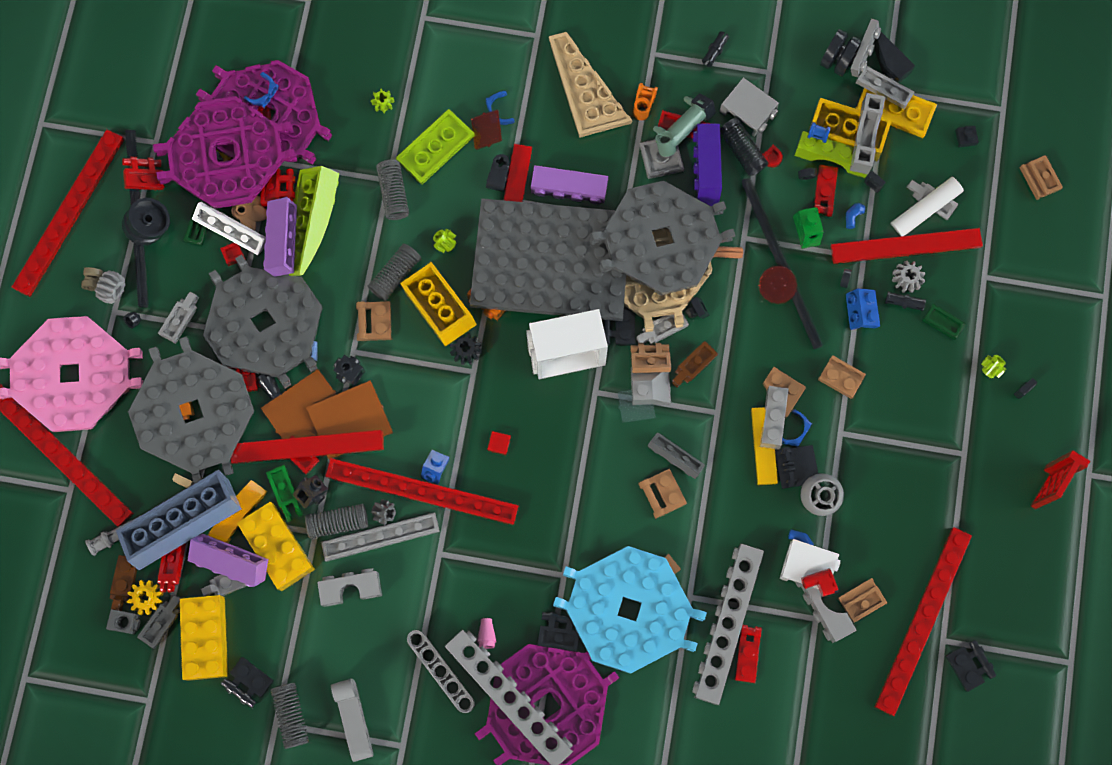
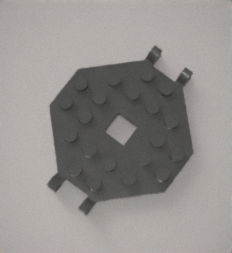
M665 181L628 189L604 232L591 233V244L595 245L605 242L610 260L600 261V273L614 269L619 273L622 272L628 275L637 283L655 290L654 292L659 295L697 287L720 243L730 242L736 236L734 229L719 233L713 215L723 214V210L726 209L724 201L709 206ZM668 228L674 243L657 247L652 231Z
M240 255L235 259L242 272L223 282L216 270L209 273L212 282L216 286L203 336L222 365L230 369L236 368L245 372L262 373L277 377L283 387L287 388L291 383L286 372L302 362L307 365L311 373L318 369L317 363L311 357L323 309L322 305L302 277L289 276V274L274 277L263 269L249 267L244 257ZM263 311H268L275 324L259 332L251 319Z
M183 337L179 341L184 353L162 360L157 347L149 349L154 363L128 413L140 448L190 472L195 484L203 479L200 470L222 463L226 476L234 473L230 459L254 413V408L242 374L192 351L189 339ZM198 399L204 417L185 423L180 405Z

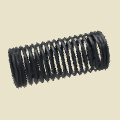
M739 118L731 119L720 128V134L726 140L725 142L729 145V148L735 153L734 155L740 161L748 176H753L763 170L768 165V161L764 158L765 156H762L763 153L757 148L754 140H751L752 137L746 132Z

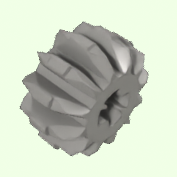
M905 261L903 265L898 264L897 269L893 271L895 277H893L892 281L898 282L895 287L899 288L901 286L902 293L907 289L909 293H913L914 289L919 290L921 288L920 284L925 282L922 278L925 276V272H920L922 266L915 267V261L911 265L908 261Z
M114 271L104 272L102 277H99L98 283H96V297L105 303L113 304L117 302L122 292H124L125 278Z

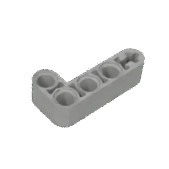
M348 679L331 684L333 698L338 703L352 761L356 762L373 757V750L355 680Z

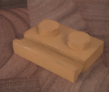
M1046 155L1020 167L1036 200L1063 188Z
M832 355L818 380L852 399L866 374Z
M872 578L837 598L852 623L887 604Z

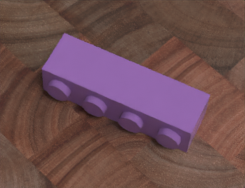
M534 165L531 193L537 196L550 195L556 199L571 198V200L576 202L585 200L592 204L605 203L608 176Z
M288 197L271 200L267 203L266 241L264 244L265 260L263 266L264 270L274 277L294 273L297 205Z
M205 534L190 540L188 561L196 566L207 568L216 574L225 575L229 579L240 581L249 587H255L265 581L268 565L267 558Z

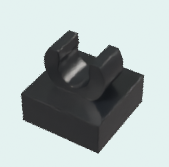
M976 126L959 127L955 130L959 148L976 146L979 143Z
M696 297L690 300L693 307L686 310L689 317L694 318L698 315L704 319L710 316L702 299Z

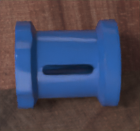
M812 122L807 138H816L826 143L831 127L825 128Z

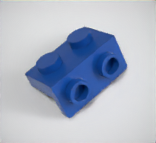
M858 288L846 293L850 329L880 327L875 290Z

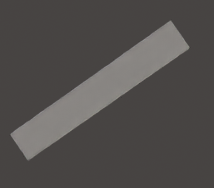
M434 512L323 541L321 546L324 559L327 562L438 533L440 530Z

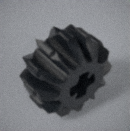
M467 333L466 337L461 335L460 339L457 338L454 340V343L450 344V348L453 349L450 351V355L455 356V362L461 359V365H464L465 361L468 360L469 365H471L472 358L476 361L479 359L476 354H481L482 350L479 349L481 342H476L477 336L471 338L470 333ZM468 346L469 350L467 349V352H463L462 347Z

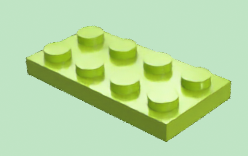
M448 109L396 157V160L423 185L475 136V133Z

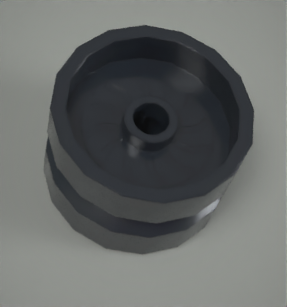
M839 29L828 46L820 66L828 70L835 61H838L834 68V73L843 77L847 69L851 67L862 40L852 37L847 45H844L848 38V33Z
M153 198L136 200L122 219V229L126 237L138 245L146 246L158 241L170 224V215L167 208Z

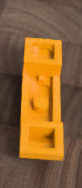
M251 480L236 496L242 509L214 525L208 536L229 543L230 537L239 527L237 523L244 519L254 506L256 507L267 491Z

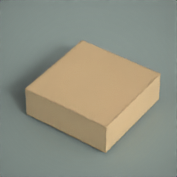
M176 473L172 478L175 483L185 488L194 485L193 481Z

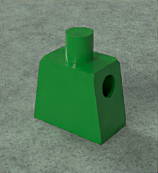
M814 207L798 211L793 215L801 249L819 246L823 236V227L818 208Z

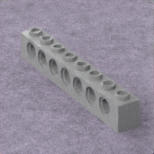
M740 544L738 548L735 547L732 559H735L733 567L729 566L726 575L729 581L727 586H723L721 597H724L722 605L718 604L715 615L718 616L716 624L712 623L709 633L712 635L710 643H706L704 649L706 659L705 662L701 661L698 673L701 676L699 682L695 681L692 693H695L694 698L715 705L720 703L764 553L763 550ZM743 561L749 565L747 572L740 570V562ZM735 580L743 583L741 591L734 588L733 583ZM730 599L737 601L738 607L736 610L729 608L728 601ZM724 618H729L732 621L730 629L723 627L722 621ZM718 637L725 638L727 642L725 648L717 646L716 641ZM713 656H717L721 660V665L718 668L713 667L711 664ZM708 675L715 678V685L713 687H708L705 683V678Z
M462 630L445 646L447 650L551 765L561 764L573 752L570 749L573 745L566 737L561 739L556 734L559 731L551 721L547 724L543 719L545 714L538 706L533 708L529 704L531 699L524 691L519 693L515 688L518 684L511 676L506 678L501 673L504 669L497 661L492 663L488 658L491 654L483 645L479 648L474 643L477 639L470 631L465 633ZM469 646L475 649V654L471 658L464 656V650ZM482 661L487 662L489 666L485 673H480L477 669L478 664ZM498 676L502 679V685L499 688L491 686L493 677ZM509 691L514 692L516 695V700L510 704L504 699L505 694ZM521 707H527L530 711L526 719H522L518 715V710ZM540 722L543 724L544 729L542 733L535 734L532 731L533 723ZM554 737L557 740V747L555 749H548L545 742L547 738Z

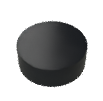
M807 168L798 171V177L800 180L816 178L817 169Z
M844 269L840 283L841 287H848L852 270Z

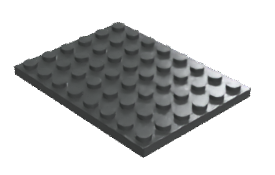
M481 199L470 307L560 316L599 309L601 319L622 321L626 274L619 273L614 269L600 273V261L610 260L605 242L592 245L590 241L591 233L604 232L615 211Z

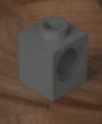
M111 609L106 629L135 635V632L140 627V615ZM127 617L129 623L125 628H123L121 625V621L123 620V618Z

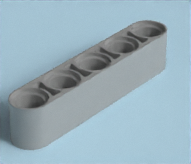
M419 630L410 632L407 637L409 646L457 710L462 713L471 712L475 706L474 699L426 635ZM416 634L422 637V642L419 645L412 643V637ZM427 650L434 652V658L431 661L424 659V653ZM439 666L446 668V674L443 677L436 675V669ZM451 682H456L458 684V691L452 694L448 691V685ZM463 698H468L471 702L467 710H463L460 707V701Z

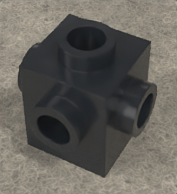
M346 355L335 362L333 370L337 375L336 379L343 384L348 382L354 387L366 371L359 365L360 361L353 356L349 358Z
M314 475L309 479L306 477L300 481L299 486L292 494L306 509L313 504H320L325 499L324 494L328 488Z

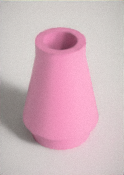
M483 618L481 619L477 643L479 648L482 645L485 649L494 648L497 641L492 619Z

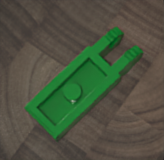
M285 465L266 472L278 505L282 508L288 522L292 520L291 513L287 508L291 504L294 505L296 514L299 517L303 516L297 499L292 495L295 489Z

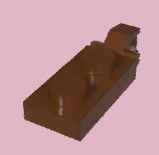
M704 341L678 366V369L675 371L678 375L671 383L676 388L684 381L688 384L718 356V353Z
M123 555L118 556L110 590V599H113L111 609L122 611L124 601L127 602L129 597L131 598L127 593L133 592L132 585L135 583L138 570Z

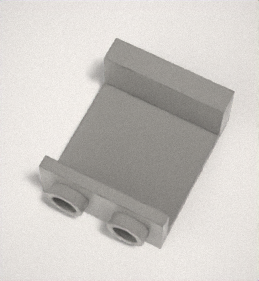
M743 77L721 104L719 112L725 116L730 112L754 129L752 136L755 137L758 132L762 133L768 125L766 123L769 119L773 120L778 113L777 107L779 103Z

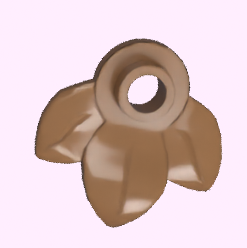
M256 196L252 203L232 206L231 212L233 217L254 231L256 230V222L267 219L266 209L260 206V196ZM243 208L245 211L240 213L238 209Z

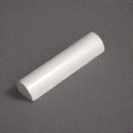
M953 176L893 220L891 225L901 237L905 236L964 191L962 186Z
M203 202L198 203L192 220L256 255L262 252L266 241L265 236Z

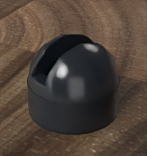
M130 312L124 316V321L129 328L133 329L139 325L141 317L136 312Z

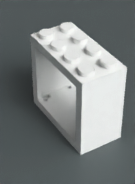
M599 309L530 323V330H526L533 373L538 375V379L606 365L608 346Z

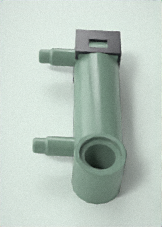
M700 93L694 99L685 96L684 101L691 107L668 130L654 126L653 130L657 133L655 140L661 156L669 157L675 154L676 146L697 127V123L700 124L703 120L708 121L716 114L713 100Z

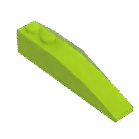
M323 166L299 171L295 199L293 201L297 205L294 273L289 274V276H301L305 273L328 226L335 203L339 173Z

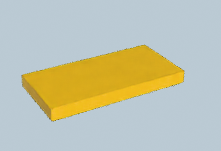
M864 88L856 109L861 110L862 102L867 93H875ZM913 95L906 108L902 109L885 99L881 117L892 120L890 125L892 127L924 138L937 104Z

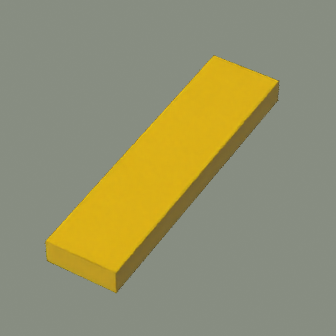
M765 407L752 408L757 485L777 484L775 449L760 447Z

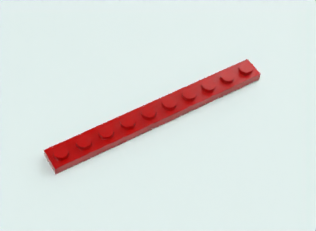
M106 129L12 285L14 290L31 297L125 139L122 136Z
M13 398L0 399V411L117 527L123 525L134 514L38 419Z
M332 458L330 459L325 476L329 479L511 525L515 523L519 505Z
M955 527L951 529L875 704V708L895 716L972 535Z

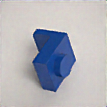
M432 450L423 465L421 478L438 485L450 457Z

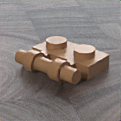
M638 343V345H631L632 373L671 372L669 344L661 345V343H655V345H644V343Z

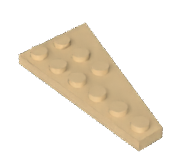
M564 32L549 36V42L579 138L631 124L632 119L625 113L621 104L616 101L612 92L597 72L592 69L588 60L583 57L568 33Z

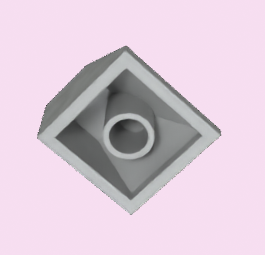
M631 367L632 405L671 404L669 372L632 373Z

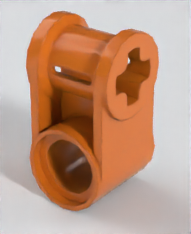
M643 83L639 84L633 115L637 120L643 121L648 118L658 87L651 88L644 86ZM643 107L646 110L641 111L638 108Z

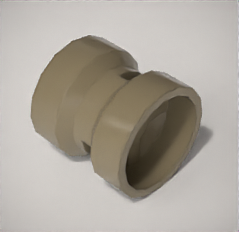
M84 268L83 275L85 278L82 281L81 287L86 290L95 291L96 283H98L99 277H102L103 271L97 268Z

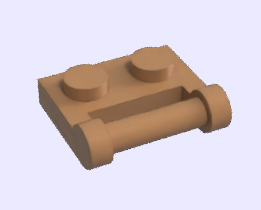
M390 301L357 302L356 309L358 310L359 328L357 341L392 340ZM366 310H371L372 333L367 334Z
M670 469L638 483L640 488L644 490L654 510L653 515L655 519L687 504ZM655 484L666 506L665 508L661 509L650 485Z

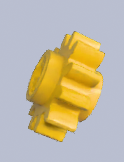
M140 580V586L132 585L134 592L127 593L132 596V599H129L127 603L134 604L131 610H138L139 615H143L144 611L147 615H151V609L157 610V603H163L159 596L164 595V593L157 592L160 585L156 584L153 586V581L148 580L146 584ZM143 595L149 596L148 601L142 599Z

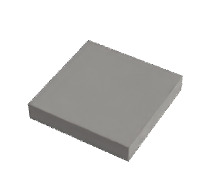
M656 140L639 144L648 179L684 172L678 145L676 146L675 154L664 157L659 154Z

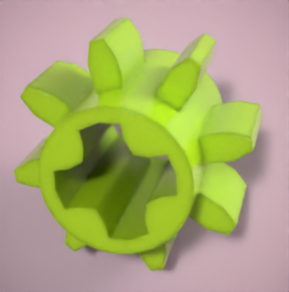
M380 89L379 92L373 93L375 99H372L371 103L375 105L376 112L381 110L385 113L388 109L392 110L391 103L395 101L394 97H390V91L385 92Z
M448 229L439 230L433 237V240L436 242L433 246L442 253L445 251L449 252L456 245L454 240L456 235Z
M988 355L981 363L984 366L982 371L990 378L995 376L1000 378L1006 370L1004 367L1006 362L998 355L993 357Z

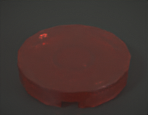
M770 267L760 277V293L771 303H785L796 293V277L786 267Z

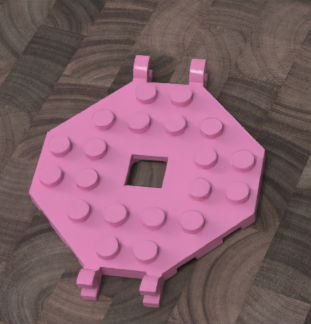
M88 316L48 319L10 359L0 358V369L10 368V389L0 388V399L13 398L52 432L93 429L103 415H106L114 407L123 394H126L130 389L141 388L144 382L141 377L130 380L129 359H143V351L140 348L125 349ZM79 364V382L60 383V367L62 365Z

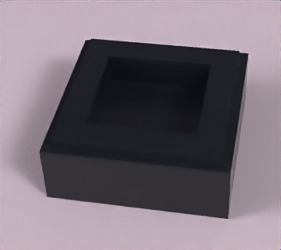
M872 170L864 180V183L876 193L886 183Z
M1034 378L1030 379L1014 395L1018 399L1022 398L1038 382Z

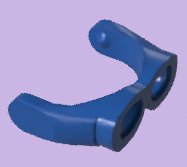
M261 72L260 75L270 83L268 94L255 100L246 96L243 99L249 104L265 108L279 86L269 75Z
M506 91L498 92L486 98V105L492 124L508 125L515 122L513 118L501 119L497 117L491 108L495 99L507 95Z
M793 409L792 413L803 421L804 432L794 440L782 438V443L798 447L812 423L801 412Z

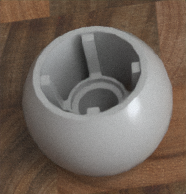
M820 473L809 477L804 482L800 496L804 507L809 512L817 516H826L840 508L844 492L840 482L835 477ZM825 481L829 485L828 487L820 486L818 483ZM813 487H814V488H815L814 493H813L814 499H811V491H812V489H813ZM823 490L828 492L826 500H821L820 493ZM817 503L825 504L826 506L818 508L815 505Z

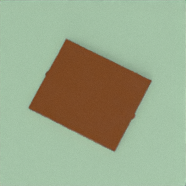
M317 369L282 393V395L264 405L261 409L276 429L275 432L282 439H289L292 435L295 438L317 436V431L306 407L336 395V391L331 388Z
M371 380L306 407L317 431V436L383 430V437L393 433ZM343 454L327 455L330 460Z

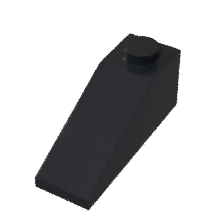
M880 32L879 38L874 40L873 45L882 73L897 83H901L912 73L915 65Z

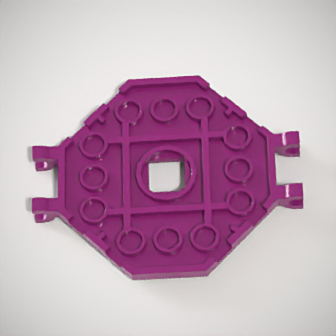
M279 60L271 61L270 64L260 66L258 64L245 67L244 70L236 72L235 70L227 72L217 65L214 67L212 72L221 81L211 95L202 89L198 90L196 96L199 97L198 99L201 102L236 96L248 106L258 110L260 106L249 104L243 97L246 96L255 100L268 94L270 83L260 75L261 72H264L279 86L274 96L266 105L276 112L271 120L276 124L290 121L293 127L294 134H280L282 152L294 149L297 158L302 157L311 165L314 164L316 161L314 153L306 150L316 133L327 141L330 140L332 134L330 129L320 125L309 77ZM234 144L217 146L219 152L231 159L235 158Z
M236 96L199 102L190 117H187L179 126V130L173 138L171 137L167 143L153 144L154 152L157 153L158 157L168 153L170 171L156 172L160 183L166 184L173 180L214 209L252 203L284 161H298L294 149L282 152L280 134H294L290 121L276 124ZM234 144L235 158L218 162L216 146Z
M528 644L500 664L504 669L501 673L506 678L511 676L518 684L515 688L519 693L524 691L531 699L529 704L533 708L536 707L533 703L548 692L552 694L561 709L545 721L547 724L551 721L559 730L556 734L561 739L566 737L573 745L570 748L573 752L559 764L572 765L599 745L608 686L619 679L614 671L603 680L590 662L591 658L588 651L580 653ZM496 676L494 677L493 688H499L502 685V679ZM509 691L505 694L504 699L510 704L516 700V695L514 692ZM491 699L486 726L477 731L475 735L481 740L491 732L498 741L504 753L493 760L494 763L502 765L507 760L513 759L551 765ZM521 707L518 710V715L522 719H526L530 714L527 707ZM540 722L533 723L532 731L535 734L542 733L544 729L543 724ZM554 737L547 738L545 742L548 749H555L557 747V740Z

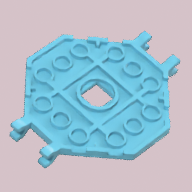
M627 546L580 571L565 567L563 576L575 579L576 581L569 602L556 597L553 606L567 611L593 662L631 674L679 648L692 652L696 651L698 643L684 640L690 617L703 621L707 612L692 608L666 558ZM623 597L641 603L636 621L618 616Z

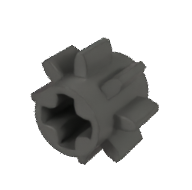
M381 499V503L375 502L371 511L374 516L373 520L386 525L387 521H393L396 514L395 504Z

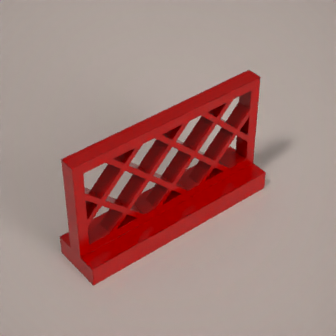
M1072 450L1048 463L1044 471L1049 473L1031 507L1037 509L1061 498L1074 474L1087 468L1090 460Z

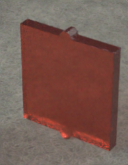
M498 110L489 113L484 112L482 115L471 119L472 129L475 133L473 138L476 150L486 146L490 147L492 144L502 141Z

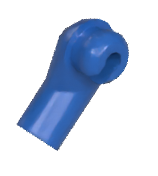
M855 203L847 210V229L855 228V217L864 214L866 210L864 205Z
M790 529L788 539H795L814 546V543L806 533Z

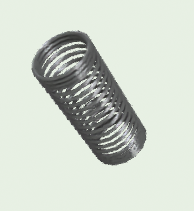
M393 159L384 160L378 163L376 167L382 191L385 216L389 220L403 219L410 213L408 203L406 202L400 162ZM396 165V166L386 167V168L383 169V167H385V166Z
M407 244L401 245L399 250L393 255V258L388 260L389 263H386L384 268L380 270V273L375 276L376 278H373L374 281L367 285L370 291L383 301H387L388 295H391L393 290L398 288L397 285H400L401 280H404L410 270H413L412 267H415L414 265H417L421 260V256Z
M363 503L358 504V506L355 505V509L352 505V512L351 507L348 506V510L345 507V512L343 508H341V511L338 508V513L336 509H334V512L331 509V514L328 510L327 513L324 511V515L322 511L320 514L317 512V516L316 513L305 515L306 530L310 539L318 538V536L325 537V535H332V533L335 535L336 533L339 534V532H346V530L349 532V530L353 531V529L368 528L367 514Z
M296 683L285 684L270 690L272 697H274L272 700H275L273 702L275 704L274 707H277L275 714L279 718L277 720L279 721L278 725H281L279 727L281 729L280 732H283L281 733V736H283L281 739H285L282 741L284 749L309 743L308 736L297 738L307 735V732L294 735L306 731L307 729L295 731L306 727L305 725L292 728L305 724V722L293 724L304 720V718L290 721L303 717V715L287 718L302 713L300 711L288 714L302 708L285 711L300 706L301 704L286 707L300 701L283 704L299 699V697L284 700L298 694L281 697L297 692L295 690L297 688Z

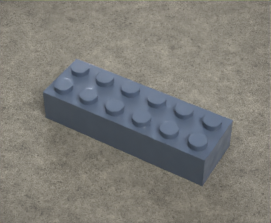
M217 470L116 530L127 561L138 570H141L240 511L242 508L230 481Z

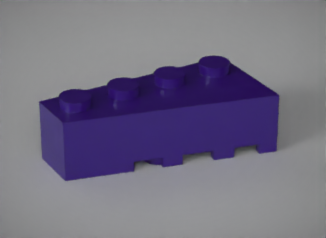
M697 123V130L693 131V142H696V147H693V158H696V163H694V174H696L694 190H696V199L709 206H713L719 203L722 191L720 124Z

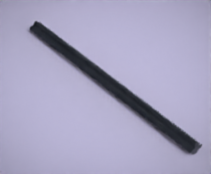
M125 130L127 158H130V156L137 157L136 131ZM129 189L130 205L136 200L141 199L140 189ZM134 243L138 307L148 308L149 306L147 305L149 304L147 303H149L148 295H146L148 294V286H146L148 284H146L147 277H145L147 276V271H145L146 260L144 257L145 246Z
M751 178L743 179L741 182L750 200L749 202H751L750 204H752L751 206H753L756 218L766 237L765 239H767L766 241L776 260L775 262L778 264L777 266L785 281L784 283H786L785 285H787L789 294L793 298V302H795L794 306L798 311L797 313H799L798 315L802 319L803 326L807 334H809L807 336H809L811 345H813V349L823 347L822 342H820L821 340H819L821 337H819V333H816L818 332L815 331L817 329L813 327V320H811L812 318H810L811 316H809L810 314L806 310L808 307H806L805 301H802L804 300L801 299L803 297H800L802 294L800 295L797 289L798 286H796L797 284H795L796 282H794L795 280H793L794 278L790 274L791 269H789L790 267H788L789 265H787L788 263H786L787 261H785L786 259H784L785 257L781 253L783 250H781L782 248H780L781 246H779L780 244H778L779 242H777L778 240H776L777 238H775L776 236H774L775 234H773L774 232L770 228L772 225H770L771 223H769L770 221H768L769 219H767L768 217L760 203L761 200L757 194L758 192H756L757 190H755L756 188H754L755 186H753Z

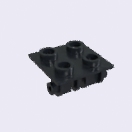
M813 445L791 449L785 447L782 450L775 451L782 489L802 486L809 477L818 474Z

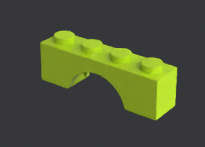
M802 132L794 156L809 161H832L843 166L847 173L863 178L867 176V174L850 171L854 147L827 139L826 143L812 137L809 139L807 138L808 132Z

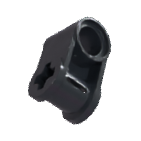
M499 154L494 157L487 178V189L505 192L510 169V161L506 155Z

